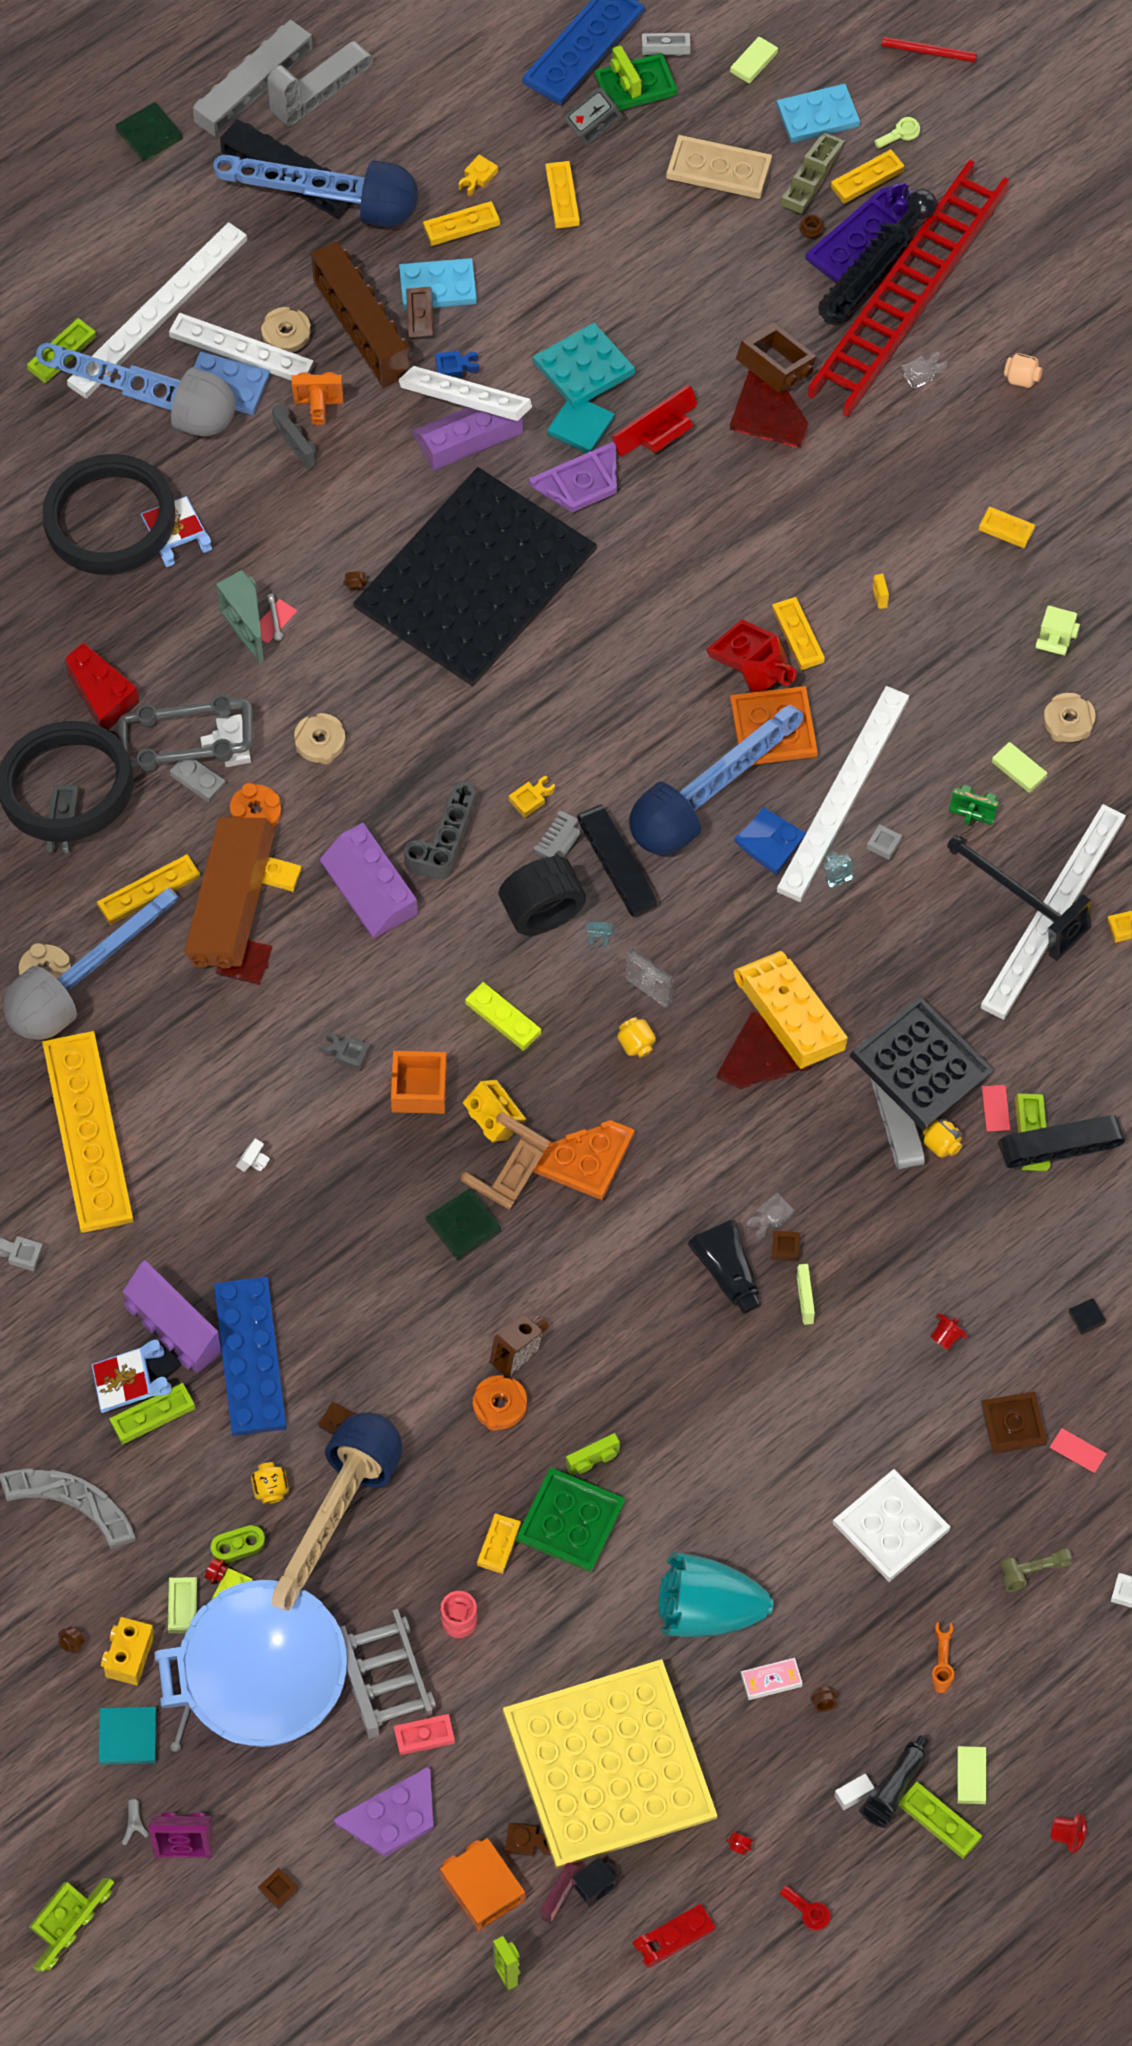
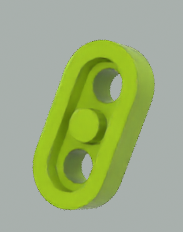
M253 1525L220 1534L212 1540L211 1554L213 1558L219 1561L223 1559L225 1561L224 1564L240 1560L261 1552L265 1546V1536L259 1527ZM250 1539L256 1540V1543L254 1545H248L247 1541ZM224 1547L230 1549V1551L226 1554L220 1552V1550Z

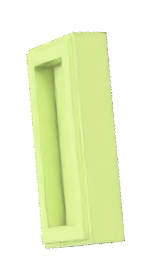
M758 37L731 66L730 72L750 84L776 56L778 47Z
M1010 742L992 758L994 765L1029 793L1047 778L1048 773Z
M799 1264L796 1277L802 1322L804 1325L814 1324L815 1313L808 1264Z
M197 1577L169 1578L168 1633H186L190 1622L197 1613Z
M958 1746L957 1803L986 1804V1747Z

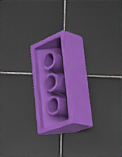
M467 407L414 429L412 434L434 471L522 434L523 420L521 417L518 421Z
M364 823L341 834L320 858L321 864L373 939L418 915L417 899Z
M144 1260L123 1290L125 1301L123 1305L131 1315L137 1314L142 1319L141 1322L147 1331L151 1334L155 1332L160 1337L161 1344L169 1351L173 1350L179 1355L178 1360L186 1369L192 1368L198 1374L221 1354L218 1331Z

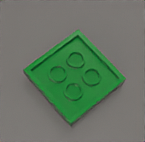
M550 1467L516 1537V1542L592 1573L625 1505L626 1498Z

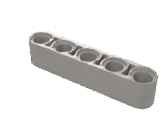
M870 1078L897 1170L924 1165V1153L915 1122Z

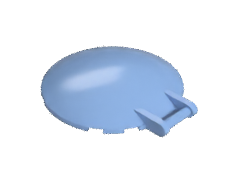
M256 1580L232 1586L218 1593V1596L206 1605H203L196 1613L182 1640L181 1647L154 1652L155 1661L159 1663L163 1695L160 1698L161 1708L190 1705L195 1715L211 1731L229 1741L242 1745L266 1747L296 1740L313 1730L327 1717L342 1692L347 1671V1653L341 1630L335 1618L323 1603L305 1590L299 1591L300 1594L293 1607L289 1611H285L272 1605L273 1592L279 1581ZM171 1660L178 1661L182 1693L179 1695H174L170 1669Z

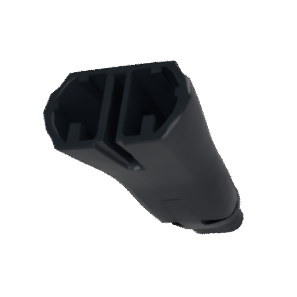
M735 1220L723 1222L696 1234L689 1240L688 1246L708 1269L733 1305L739 1306L742 1314L761 1306V1302L757 1297L759 1291Z
M920 1735L915 1742H909L906 1745L904 1752L898 1758L892 1771L861 1806L859 1812L869 1823L886 1828L895 1816L907 1785L923 1764L926 1755L924 1748L929 1742L925 1736Z

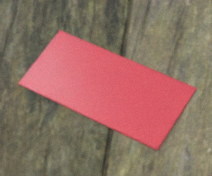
M279 599L275 603L279 629L281 630L298 610ZM271 609L259 621L261 639L267 644L273 639V634L275 633Z
M1006 1085L982 1086L986 1130H1010Z
M1061 1428L1049 1447L1093 1473L1096 1472L1107 1454Z

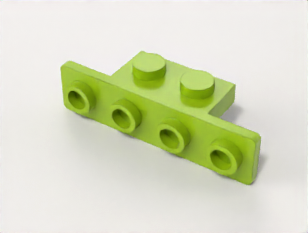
M103 1878L87 1899L68 1882L62 1884L29 1926L31 1930L49 1944V1947L33 1965L32 1968L35 1971L43 1972L45 1969L48 1971L56 1964L59 1959L57 1954L60 1950L71 1945L77 1936L75 1934L76 1930L81 1924L84 1926L91 1920L95 1913L92 1911L99 1902L103 1903L112 1893L110 1888L114 1881L111 1878Z

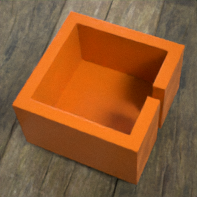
M393 1051L392 1112L445 1114L446 1052Z

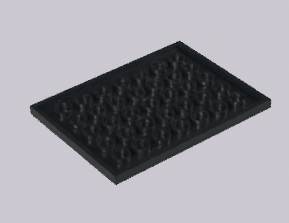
M477 467L353 602L354 608L474 687L595 552L597 544Z

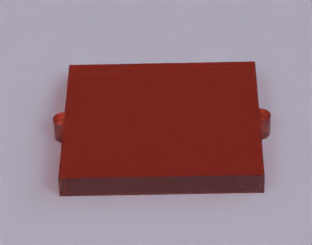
M248 940L242 965L231 966L230 968L218 966L216 974L260 985L265 969L269 968L268 960L272 946Z

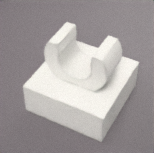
M255 1138L246 1148L236 1167L245 1172L251 1165L254 1169L261 1172L270 1160L266 1155L259 1153L264 1144Z

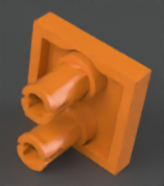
M306 372L292 375L294 404H310L312 424H325L326 404H344L342 375H337L333 372H326L322 375H312Z

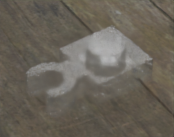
M940 352L933 353L927 361L923 356H920L901 366V373L913 389L934 380V372L942 373L947 369L946 361L940 364L936 363V361L940 360Z
M776 1193L757 1208L759 1217L750 1218L747 1221L746 1228L749 1230L755 1225L759 1226L761 1229L756 1232V1238L761 1239L765 1236L769 1226L776 1231L795 1215V1210Z

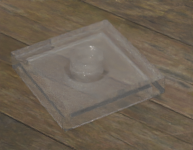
M631 948L626 954V979L667 1008L672 1002L673 977L634 948Z

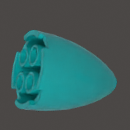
M672 1552L669 1555L667 1564L671 1565L665 1576L661 1578L658 1597V1617H662L664 1620V1627H661L662 1635L674 1637L723 1635L750 1627L766 1619L767 1614L772 1613L773 1598H770L769 1593L762 1586L745 1574L725 1564L697 1555Z

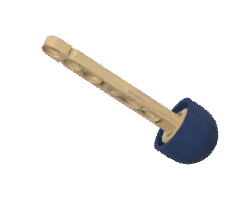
M370 1412L358 1413L348 1417L334 1432L325 1449V1456L329 1464L339 1474L289 1562L284 1576L281 1577L273 1592V1607L289 1611L293 1607L300 1594L299 1591L308 1580L359 1485L381 1488L389 1483L402 1455V1441L398 1430L387 1418Z

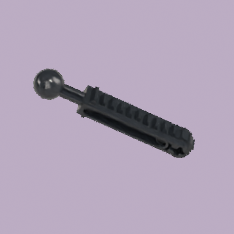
M923 188L913 191L907 199V211L896 224L880 225L882 231L877 232V237L871 239L872 243L869 246H865L866 250L859 253L860 257L854 259V264L848 266V271L842 273V278L835 282L836 285L831 287L830 292L825 294L824 298L819 301V315L822 316L824 322H842V319L847 317L848 311L853 310V305L859 303V298L865 296V291L871 289V284L877 282L876 278L879 275H883L882 271L888 269V264L894 262V257L900 255V250L909 247L908 240L911 238V235L908 231L918 219L924 220L931 217L937 209V200L932 192Z

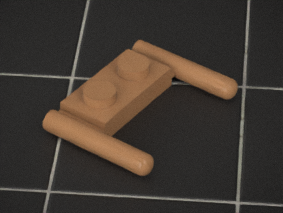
M499 1113L496 1117L497 1122L522 1136L492 1187L467 1172L461 1175L460 1180L509 1210L550 1141L508 1115Z

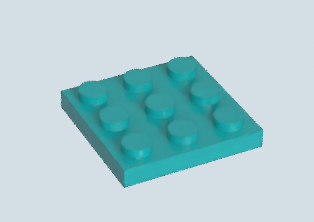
M595 323L586 326L533 356V363L573 408L580 406L636 374L635 367Z

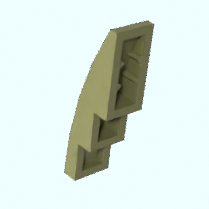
M825 132L821 134L804 156L803 165L793 176L791 186L781 197V206L801 214L804 212L834 165L845 144V140Z

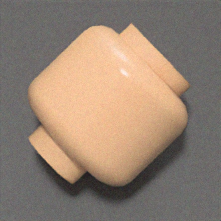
M1016 353L1012 358H1008L1004 376L1008 378L1010 384L1031 388L1035 381H1040L1043 368L1039 367V361L1036 357Z

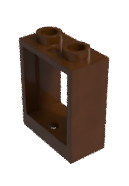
M772 322L741 341L736 359L780 393L788 387L792 388L799 380L806 379L812 374L816 355ZM772 347L793 364L784 369L766 355L764 351Z

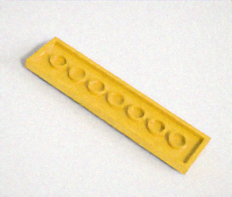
M94 1031L42 1041L81 1233L134 1223Z

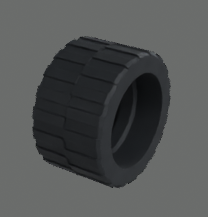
M561 856L544 857L522 866L504 880L498 891V895L515 930L523 935L545 933L565 924L581 911L587 898L569 860Z

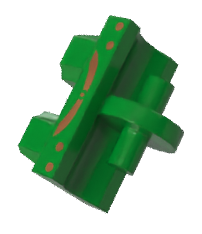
M962 785L960 789L954 788L948 811L964 816V824L970 825L972 819L993 825L999 802L994 794L986 793L983 796L974 794L972 787Z

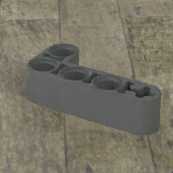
M461 782L452 789L433 844L416 840L406 844L404 848V861L408 871L438 880L447 879L452 874L476 806L475 789L470 783ZM455 818L461 819L460 821H457V822L452 821V819H455ZM446 840L453 841L452 843H444ZM414 855H419V856H421L420 858H417V859L411 858V857L414 856ZM445 862L444 865H437L436 863Z

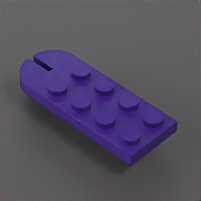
M895 183L890 187L879 190L806 253L805 260L834 283L840 280L842 273L848 271V266L854 264V259L860 257L859 253L866 250L865 246H869L872 243L871 239L877 237L878 231H882L880 225L896 224L907 211V196L909 197L914 191L913 188L908 191L909 185Z

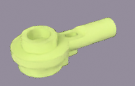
M912 117L901 119L896 124L895 130L874 140L877 149L900 138L906 141L914 140L920 133L919 123Z

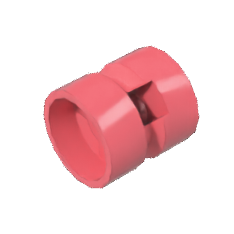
M464 1591L449 1593L441 1603V1623L448 1635L454 1638H464L472 1634L477 1627V1605L475 1599Z

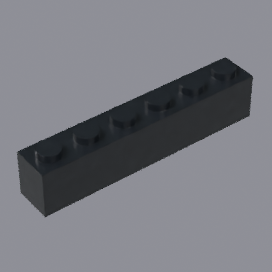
M236 119L220 137L221 153L240 157V160L248 158L332 172L330 169L314 163L309 157L298 154L290 146L282 145L275 141L269 134H263L251 124L244 123L239 119ZM271 171L265 177L267 179H275L279 174ZM295 177V179L292 180V182H296V180L299 179V177ZM318 179L313 182V185L315 187H322L326 182ZM341 183L336 189L346 191L349 189V185ZM289 191L338 220L353 204V202Z

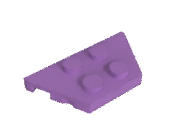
M611 442L529 478V485L572 513L617 493L616 445L614 442Z
M429 1767L333 1819L335 1826L346 1830L361 1843L368 1844L383 1857L434 1830L431 1773Z

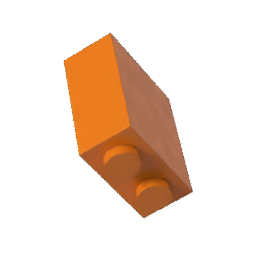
M488 1838L483 1841H474L466 1848V1852L458 1857L453 1855L442 1863L443 1867L440 1868L442 1880L478 1932L526 1901L525 1891Z

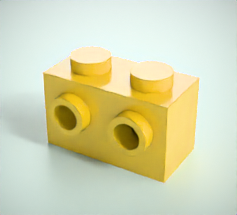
M497 1080L481 1081L463 1101L469 1115L477 1121L483 1129L484 1135L492 1142L508 1141L515 1133L497 1122L496 1117L499 1113H504L521 1124L526 1120Z
M120 1617L118 1626L114 1625L111 1630L110 1641H112L110 1650H105L101 1661V1667H104L106 1678L138 1686L155 1636L153 1625Z

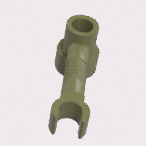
M1063 1549L1049 1557L1022 1564H1017L1015 1558L1002 1561L1000 1566L1004 1574L1002 1580L1006 1591L1015 1592L1023 1589L1027 1585L1024 1574L1051 1567L1064 1568L1072 1565L1070 1550Z

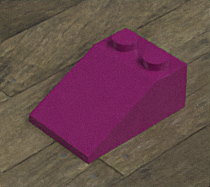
M166 1812L162 1813L161 1816L153 1817L149 1824V1835L155 1858H212L213 1824L211 1816H206L204 1813L178 1816L176 1813Z

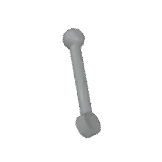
M273 593L268 594V600L275 630L273 638L276 641H280L283 638V633L279 629L275 598Z
M190 1705L184 1706L185 1710L175 1741L170 1745L172 1752H179L181 1749L180 1740L191 1710Z

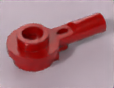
M787 1885L781 1890L780 1895L802 1912V1920L807 1928L819 1931L827 1927L830 1922V1912L824 1904L819 1902L809 1904Z

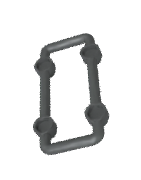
M219 694L211 702L161 709H155L151 704H144L137 709V712L126 713L119 718L117 723L118 739L128 753V723L140 722L145 727H152L158 719L208 712H214L219 717H227L233 709L242 708L243 741L241 743L231 744L227 739H218L211 747L157 754L154 750L146 748L141 750L137 756L129 757L132 767L140 766L144 771L155 770L159 763L213 756L218 761L226 762L232 758L233 754L246 752L252 746V705L245 698L230 699L225 694Z

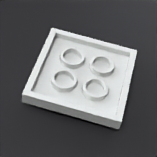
M895 1469L833 1520V1525L888 1582L950 1531V1526Z

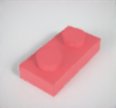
M449 1714L394 1726L400 1756L455 1744Z

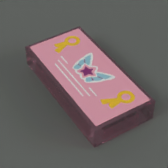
M569 1862L568 1864L566 1863L541 1909V1917L545 1922L551 1924L572 1886V1877L577 1874V1866Z

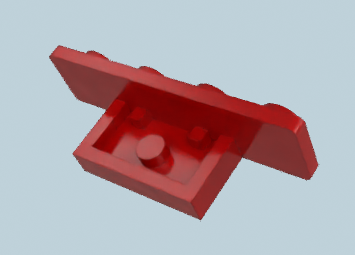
M686 385L614 434L612 440L616 445L617 454L623 457L639 445L655 453L692 428L691 419L684 415L697 406L692 387Z

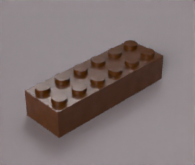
M338 241L312 252V271L315 285L382 388L399 381L409 370V345L404 337L400 338L398 335V329L394 321L387 318L383 304L381 302L377 303L372 287L369 284H365L362 280L363 276L358 266L354 267L351 263V257L347 249H342Z

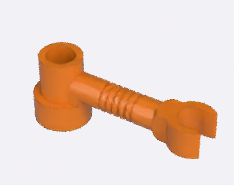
M939 1622L935 1626V1636L938 1638L937 1665L932 1670L931 1680L934 1690L938 1693H946L954 1681V1670L948 1665L949 1640L953 1635L952 1623H950L947 1633H942L939 1630Z

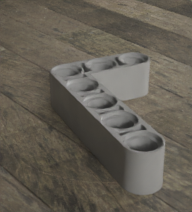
M353 41L301 80H298L283 66L275 67L270 72L267 80L270 111L286 126H293L365 72L372 64L373 56L357 42Z

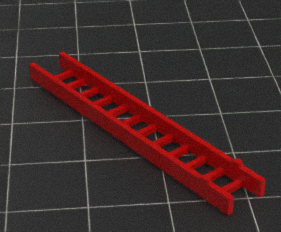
M971 160L967 162L937 204L934 214L927 218L910 242L909 247L905 249L808 386V397L814 399L826 380L830 379L832 382L853 391L843 405V415L849 417L982 226L993 214L994 209L1008 191V178L1004 177L993 192L969 180L974 173L975 162ZM963 187L988 198L982 209L958 198ZM951 204L976 216L970 226L945 214ZM939 221L964 233L958 243L933 232ZM927 238L952 250L945 261L920 249ZM914 256L939 267L933 278L908 266ZM902 273L927 285L920 296L896 284ZM890 290L915 303L908 313L883 301ZM877 308L903 320L896 331L871 319ZM865 325L890 338L883 349L858 336ZM852 343L877 355L871 366L845 354ZM840 361L865 373L858 384L833 372Z

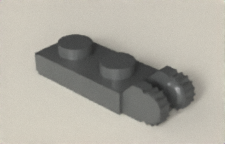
M281 404L273 406L274 426H276L306 468L314 466L316 449L310 440L306 441L300 426L297 423L293 424L289 419L290 412L286 406Z
M53 785L48 818L63 819L77 815L80 795L79 786ZM47 841L46 847L48 852L55 851L56 842ZM72 841L62 842L63 852H70Z

